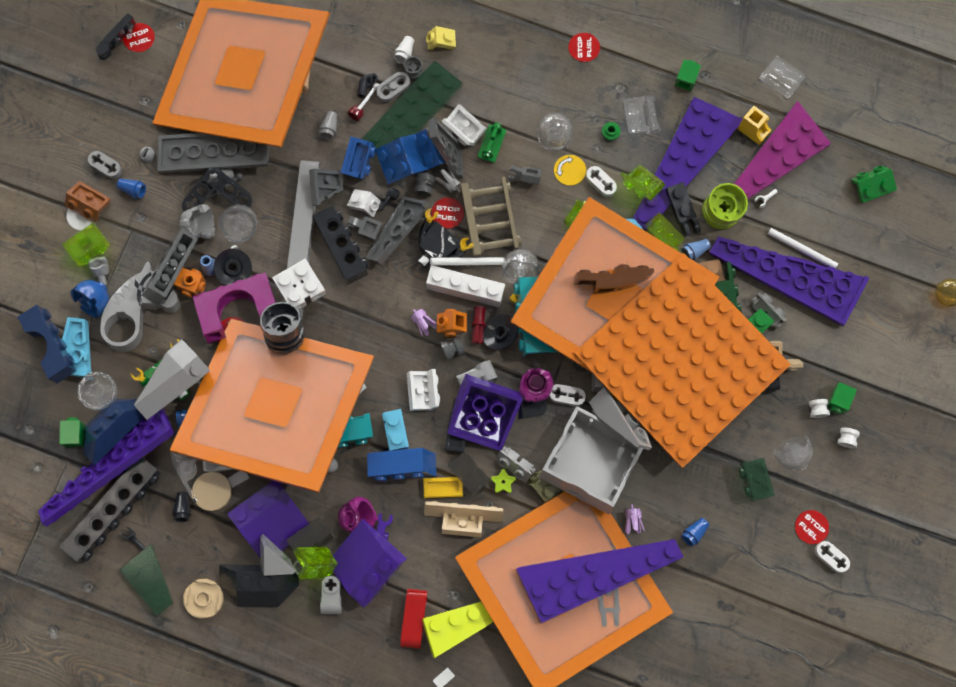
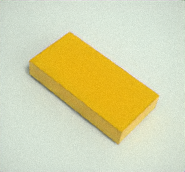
M462 477L423 478L424 499L463 497Z

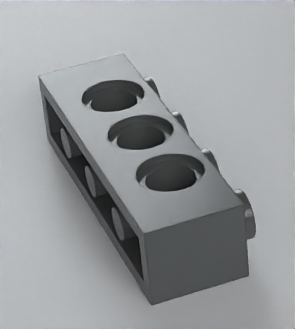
M181 228L170 242L141 296L156 305H159L167 297L198 240L197 237Z

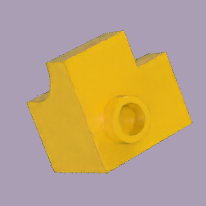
M753 106L743 117L737 129L760 145L771 132L767 125L769 116Z

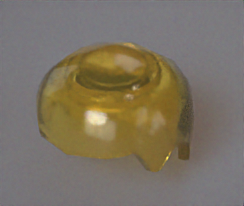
M944 279L936 287V298L944 306H956V279Z

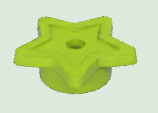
M502 469L498 476H492L491 480L496 484L495 493L500 491L511 493V484L516 480V477L508 476L505 469Z

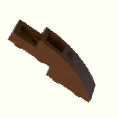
M620 264L614 268L612 274L609 271L591 273L590 270H580L574 276V285L593 286V293L621 291L649 279L654 273V268H649L646 265H640L636 268L629 267L627 264Z

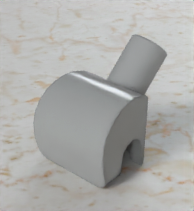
M103 256L89 260L88 263L94 278L97 277L98 282L107 285L105 275L109 274V265L106 257Z

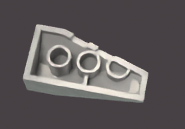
M181 339L165 353L134 406L148 420L194 385L210 369Z
M603 387L589 402L593 408V413L636 447L650 450L652 446L646 431L641 428V424L606 387Z

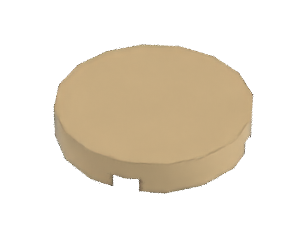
M204 473L193 484V499L204 510H221L228 504L231 498V483L220 473Z
M209 579L196 580L186 588L183 595V604L186 610L192 616L199 619H208L215 616L221 610L224 603V594L221 587Z

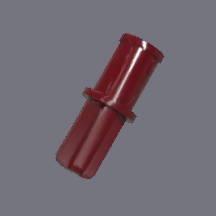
M482 306L474 307V317L471 323V327H473L472 343L476 345L483 343L484 328L486 327L484 323L486 309Z

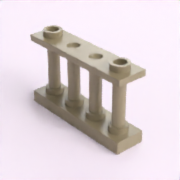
M501 177V186L477 190L469 189L468 183H462L461 193L470 242L474 243L472 248L473 258H481V253L484 250L513 246L514 253H518L519 246L522 245L520 235H516L509 199V194L511 193L510 182L506 183V178ZM503 193L505 203L477 208L472 206L474 197ZM505 210L507 212L508 221L484 225L476 224L475 217L481 214ZM510 228L511 238L485 243L483 241L479 242L478 235H481L482 232Z

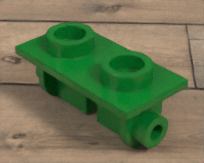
M500 123L489 124L477 158L495 163L507 131L501 128Z

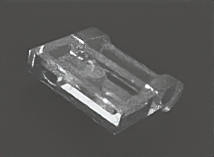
M776 55L757 81L760 83L764 82L783 95V98L788 101L807 75ZM771 75L790 89L787 90L768 76Z
M655 96L623 99L622 103L628 136L649 133L658 134L661 132L656 116ZM644 104L648 107L650 126H646L643 110Z

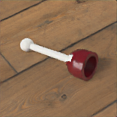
M378 83L373 84L372 90L359 106L355 105L349 109L347 114L351 119L357 122L361 120L364 115L362 108L377 90Z

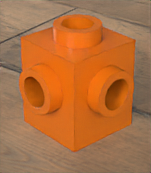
M182 268L174 282V286L177 290L181 291V294L191 298L204 291L206 282L200 271L196 269H191L190 271Z
M446 309L445 312L437 314V333L445 334L447 338H454L456 334L467 332V313L459 312L455 309Z

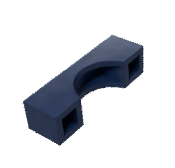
M36 304L18 316V319L25 333L34 338L43 336L46 339L47 352L40 364L47 378L58 384L76 372L73 365L75 361L67 353V345L59 337V329L52 323L50 312Z

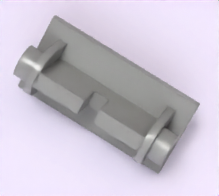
M758 293L760 298L754 297L750 301L752 303L751 306L756 311L760 308L764 312L767 311V315L774 321L771 327L778 329L782 325L780 323L781 320L787 321L785 318L786 313L780 307L776 309L771 304L773 300L768 294Z
M504 446L495 461L501 467L514 474L517 479L527 483L530 476L536 471L533 468L534 465L524 458L518 462L517 459L520 455L510 447Z

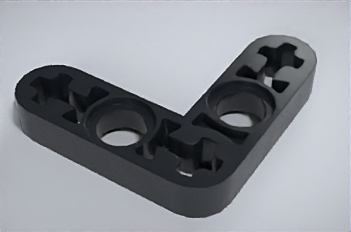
M212 167L205 172L184 198L182 209L186 211L193 208H188L187 202L190 203L194 196L197 200L193 206L202 205L214 190L238 208L248 209L252 204V195L220 169ZM216 173L218 180L213 179L209 185L207 182L210 179V174ZM231 184L234 187V191L227 193L224 191L223 186ZM204 186L207 189V194H198L197 188ZM237 190L240 191V192L238 193V195H239L241 198L247 197V202H248V203H246V202H244L243 204L240 203V200H241V199H240L237 195H236V198H233V196L236 194Z

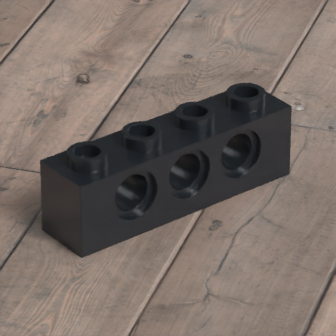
M331 206L314 214V222L347 285L367 276V268L369 266L365 258H360L358 253L361 251L356 241L352 243L350 229L342 224L341 221L344 219L339 210L336 211ZM333 225L338 226L336 231H330L329 228ZM341 241L347 243L346 246L342 248L338 247L337 244ZM349 257L355 258V261L351 264L345 262Z

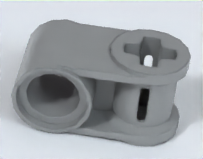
M327 576L322 581L321 614L342 613L341 582L335 576ZM331 579L337 584L336 587H333L332 591L326 586L327 583H330Z

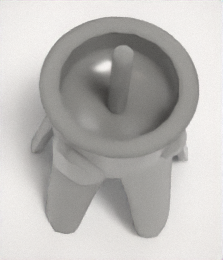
M449 167L448 170L451 175L444 169L441 170L448 183L437 177L434 178L445 186L450 193H453L455 190L460 192L458 187L461 185V182L454 177Z

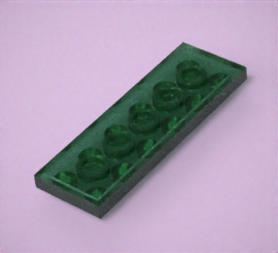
M434 61L366 133L362 140L374 143V147L377 149L400 137L420 132L428 123V120L438 113L462 87L463 83L438 62Z

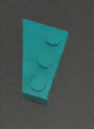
M370 413L364 414V416H350L338 448L347 447L350 442H355L356 445L367 444V440L373 437Z

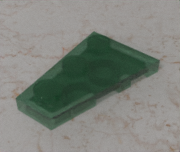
M150 544L122 567L120 571L153 612L159 616L174 602L166 580L163 577L154 547Z

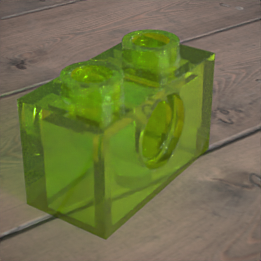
M91 223L62 244L79 267L87 265L89 260L97 254L104 253L107 247L110 246L94 223ZM87 243H91L90 248L83 249Z

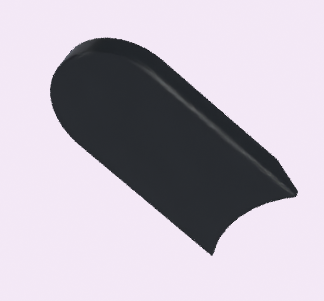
M522 401L518 410V420L543 415L547 410L545 401L534 403L532 401Z

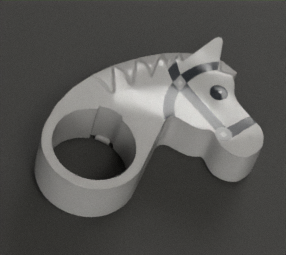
M149 261L146 262L141 273L131 277L113 294L103 311L100 327L101 335L106 344L114 351L128 352L139 345L143 336V316L145 310L162 308L167 313H175L180 307L179 299L172 290L169 291L167 297L159 305L141 296L154 273ZM128 318L135 323V332L127 341L113 342L108 338L110 327L119 319L127 320Z

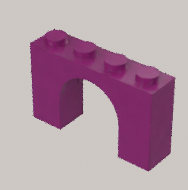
M266 272L193 296L201 328L208 344L226 338L221 314L230 302L238 299L252 301L257 307L259 317H261L262 312L269 305L276 303Z

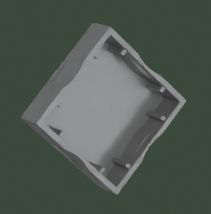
M576 406L539 478L610 514L643 449L633 445L599 417Z

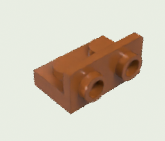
M79 181L66 192L65 206L93 223H97L99 214L110 204L111 198Z

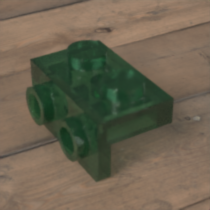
M764 458L749 462L744 461L740 464L739 474L741 479L745 480V494L747 498H750L751 502L775 496Z

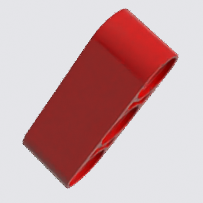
M407 589L400 647L421 649L424 626L422 619L425 618L427 601L426 590Z

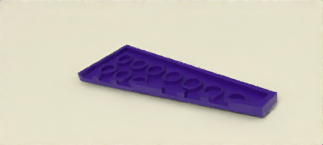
M693 98L633 217L643 230L648 232L666 209L671 206L665 189L682 182L687 187L715 153L720 150L722 145L733 135L740 125L742 118L701 99Z
M719 236L709 252V255L714 258L720 259L724 263L731 262V266L842 327L847 322L869 280L867 276L862 277L849 271L844 272L836 270L834 267L818 265L812 261L793 256H784L774 251L770 252L759 249L756 246H747Z
M164 408L148 420L144 417L97 464L91 463L87 468L83 466L80 469L82 473L74 481L70 479L61 493L54 495L38 510L41 523L48 527L99 488L105 486L114 477L120 475L129 466L135 464L155 447L168 440L174 432Z
M673 539L516 568V572L539 622L542 624L682 559L683 555L676 540Z

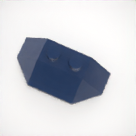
M112 399L85 425L83 454L94 465L144 418L134 406L137 399Z

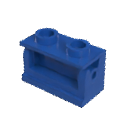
M350 136L340 173L365 180V177H368L371 171L369 163L376 153L375 144Z

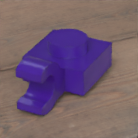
M379 513L377 532L388 541L389 533H386V528L392 524L393 516L390 515L389 520L384 522L382 521L383 514Z

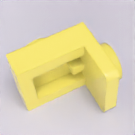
M438 26L434 27L426 36L428 50H433L436 46L454 49L456 47L455 30Z

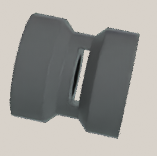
M416 56L408 57L404 62L405 73L409 76L410 80H418L423 75L422 61Z
M427 173L416 174L417 185L414 187V194L421 197H431L433 191L431 185L434 184V176Z
M458 336L454 337L451 342L444 341L440 343L447 361L456 354L459 356L465 354Z

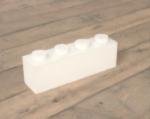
M431 265L426 282L428 290L499 308L505 291L504 283Z

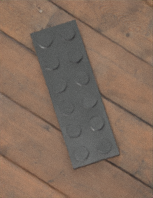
M202 133L158 136L157 171L159 173L205 171L212 167L236 169L269 166V145Z

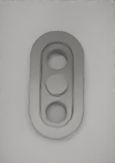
M397 72L377 87L378 98L383 102H390L402 94L410 86L409 76L405 72ZM402 81L404 84L399 85L398 82ZM389 92V95L385 96L383 93Z

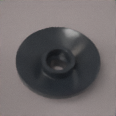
M235 248L226 249L214 261L215 276L225 285L247 279L251 275V260L242 250ZM231 263L235 264L234 270H229Z
M499 314L487 322L484 328L483 340L489 348L502 350L509 347L515 341L518 327L510 322L513 318L512 316Z

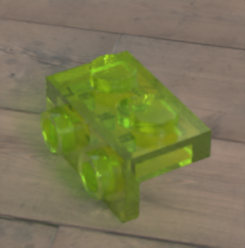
M641 164L629 175H626L624 172L620 174L624 179L622 183L630 190L632 188L635 189L634 192L641 199L645 197L651 201L665 186L661 179Z
M297 547L293 553L303 567L298 574L300 579L326 578L332 575L333 570L338 564L327 547Z

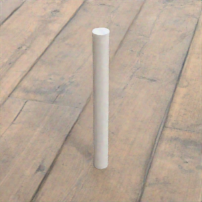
M773 228L768 232V235L828 267L836 269L837 262Z
M504 257L431 258L430 264L504 265L505 259Z

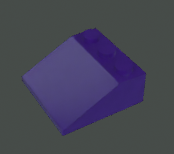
M465 374L458 391L447 433L500 451L504 446L523 398L518 391Z
M274 480L228 513V516L259 557L260 536L262 534L283 551L313 529L281 484Z
M362 519L327 563L348 594L364 608L375 599L407 558L369 523Z

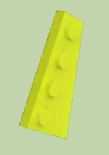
M482 602L422 619L433 659L493 623Z

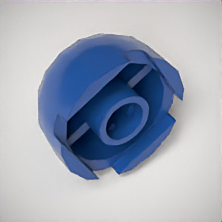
M84 280L70 291L73 301L75 303L79 301L82 305L79 308L94 318L100 317L109 302L107 287L102 282Z

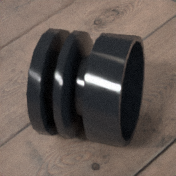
M277 302L269 305L262 312L260 325L265 343L270 350L275 353L286 354L297 350L303 344L305 332L301 314L296 306L287 302Z

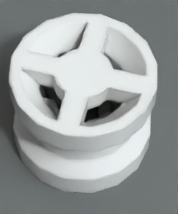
M817 399L808 402L812 411L810 413L811 418L830 416V411L827 410L828 399Z
M841 428V438L838 439L837 444L846 448H857L858 443L856 439L859 437L860 432L851 428Z

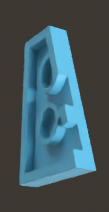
M67 317L62 340L67 345V353L75 361L73 365L76 369V372L70 376L92 379L88 321Z

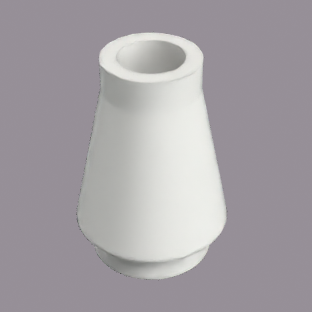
M405 36L394 51L396 62L404 64L405 60L411 57L415 42L412 37Z

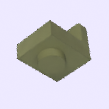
M540 470L532 474L527 484L546 503L560 493L561 490L540 479L539 477L542 472Z

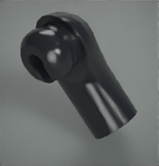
M375 73L368 74L360 79L357 91L358 97L365 98L367 89L378 81V76Z

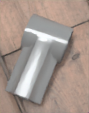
M490 360L482 362L475 366L474 369L456 376L460 386L465 374L489 382H494L498 379Z

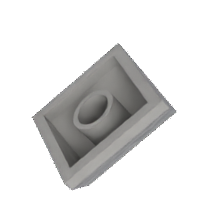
M262 534L260 536V564L264 576L293 574L295 568L292 560Z

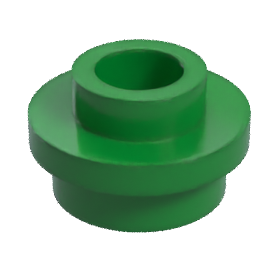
M614 122L606 123L602 128L603 137L607 140L617 139L620 135L618 124ZM612 128L615 132L610 133L608 129Z

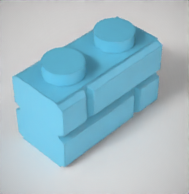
M401 409L382 413L389 450L409 449Z

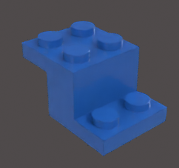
M427 128L416 134L400 137L376 149V154L388 185L445 163L432 140L428 137Z

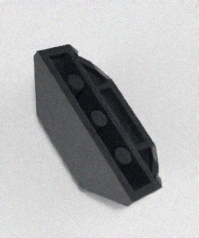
M219 565V585L238 607H279L299 586V576L295 572L293 574L264 576L261 565Z

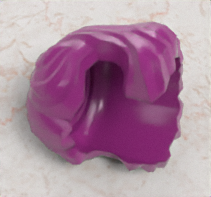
M540 368L527 370L520 382V395L524 396L527 402L532 401V403L546 400L554 386L551 374Z
M357 496L346 502L339 509L337 519L340 527L351 533L362 519L372 527H375L374 524L378 517L371 502L366 498Z

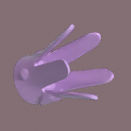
M423 309L413 310L415 313L411 316V319L417 324L421 336H423L422 331L428 336L427 323L435 329L437 328V323L429 318Z
M631 504V509L625 510V533H630L632 521L633 529L640 534V523L645 532L641 521L640 509H633V504Z

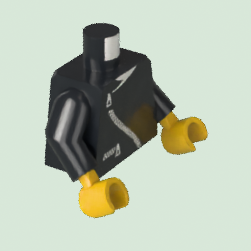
M432 208L425 212L426 219L423 221L418 237L419 250L423 253L418 263L424 268L430 264L431 258H462L467 252L466 249L474 247V243L466 245V241L469 238H463L460 241L436 220L433 223L432 220L437 218L439 214L435 212L434 217L430 215Z

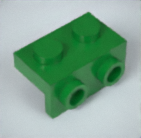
M883 165L873 168V171L868 173H858L855 178L851 179V182L856 184L859 199L862 203L897 190L892 169Z

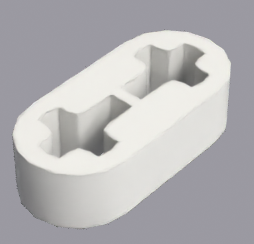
M593 166L587 170L586 180L602 196L608 198L615 194L617 188L615 181L601 168ZM591 173H598V179L596 177L592 179ZM604 184H605L607 187H608L609 185H611V186H612V187H611V191H610V190L605 191V190H604V189H605Z
M560 384L553 386L549 396L550 400L555 403L574 407L581 406L586 398L585 392L582 389ZM559 389L560 393L566 394V396L560 395L559 398H555V394H552V392H556ZM575 393H579V397H582V399L575 402L574 398L568 397V395L574 396Z
M823 541L816 545V556L833 571L842 573L849 569L850 561L848 557L833 544ZM827 546V552L832 556L830 557L828 554L822 555L820 547ZM833 558L838 561L842 559L844 561V568H837L838 563Z

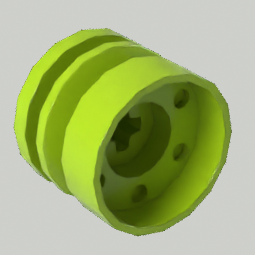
M720 184L712 190L703 202V218L707 224L715 229H729L747 211V196L743 189L735 184Z

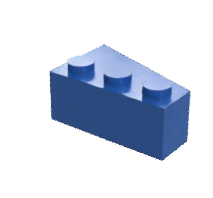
M424 448L367 453L368 477L375 479V482L387 481L386 479L391 478L393 480H404L405 478L437 477L436 453Z

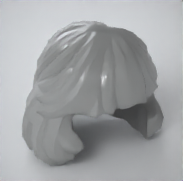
M198 205L181 214L179 225L190 234L204 239H211V237L215 236L214 217L208 205Z

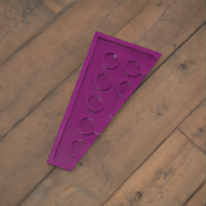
M797 101L734 184L743 189L747 200H749L829 147L831 142L799 101Z

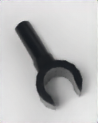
M390 188L387 192V197L378 209L382 211L390 199L397 200L400 195L399 190Z
M127 527L131 531L130 536L126 537L123 533H121V536L127 541H132L142 551H145L146 547L136 538V532Z

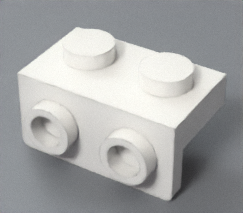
M459 104L447 119L444 118L442 120L445 124L444 127L451 134L455 133L458 136V141L465 146H474L487 130L483 124Z
M436 370L409 371L407 373L410 411H431L439 407L440 395L437 390L438 376L436 375Z

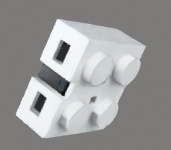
M306 258L272 277L285 301L296 306L298 310L307 306L306 302L310 300L313 302L326 294L325 289Z

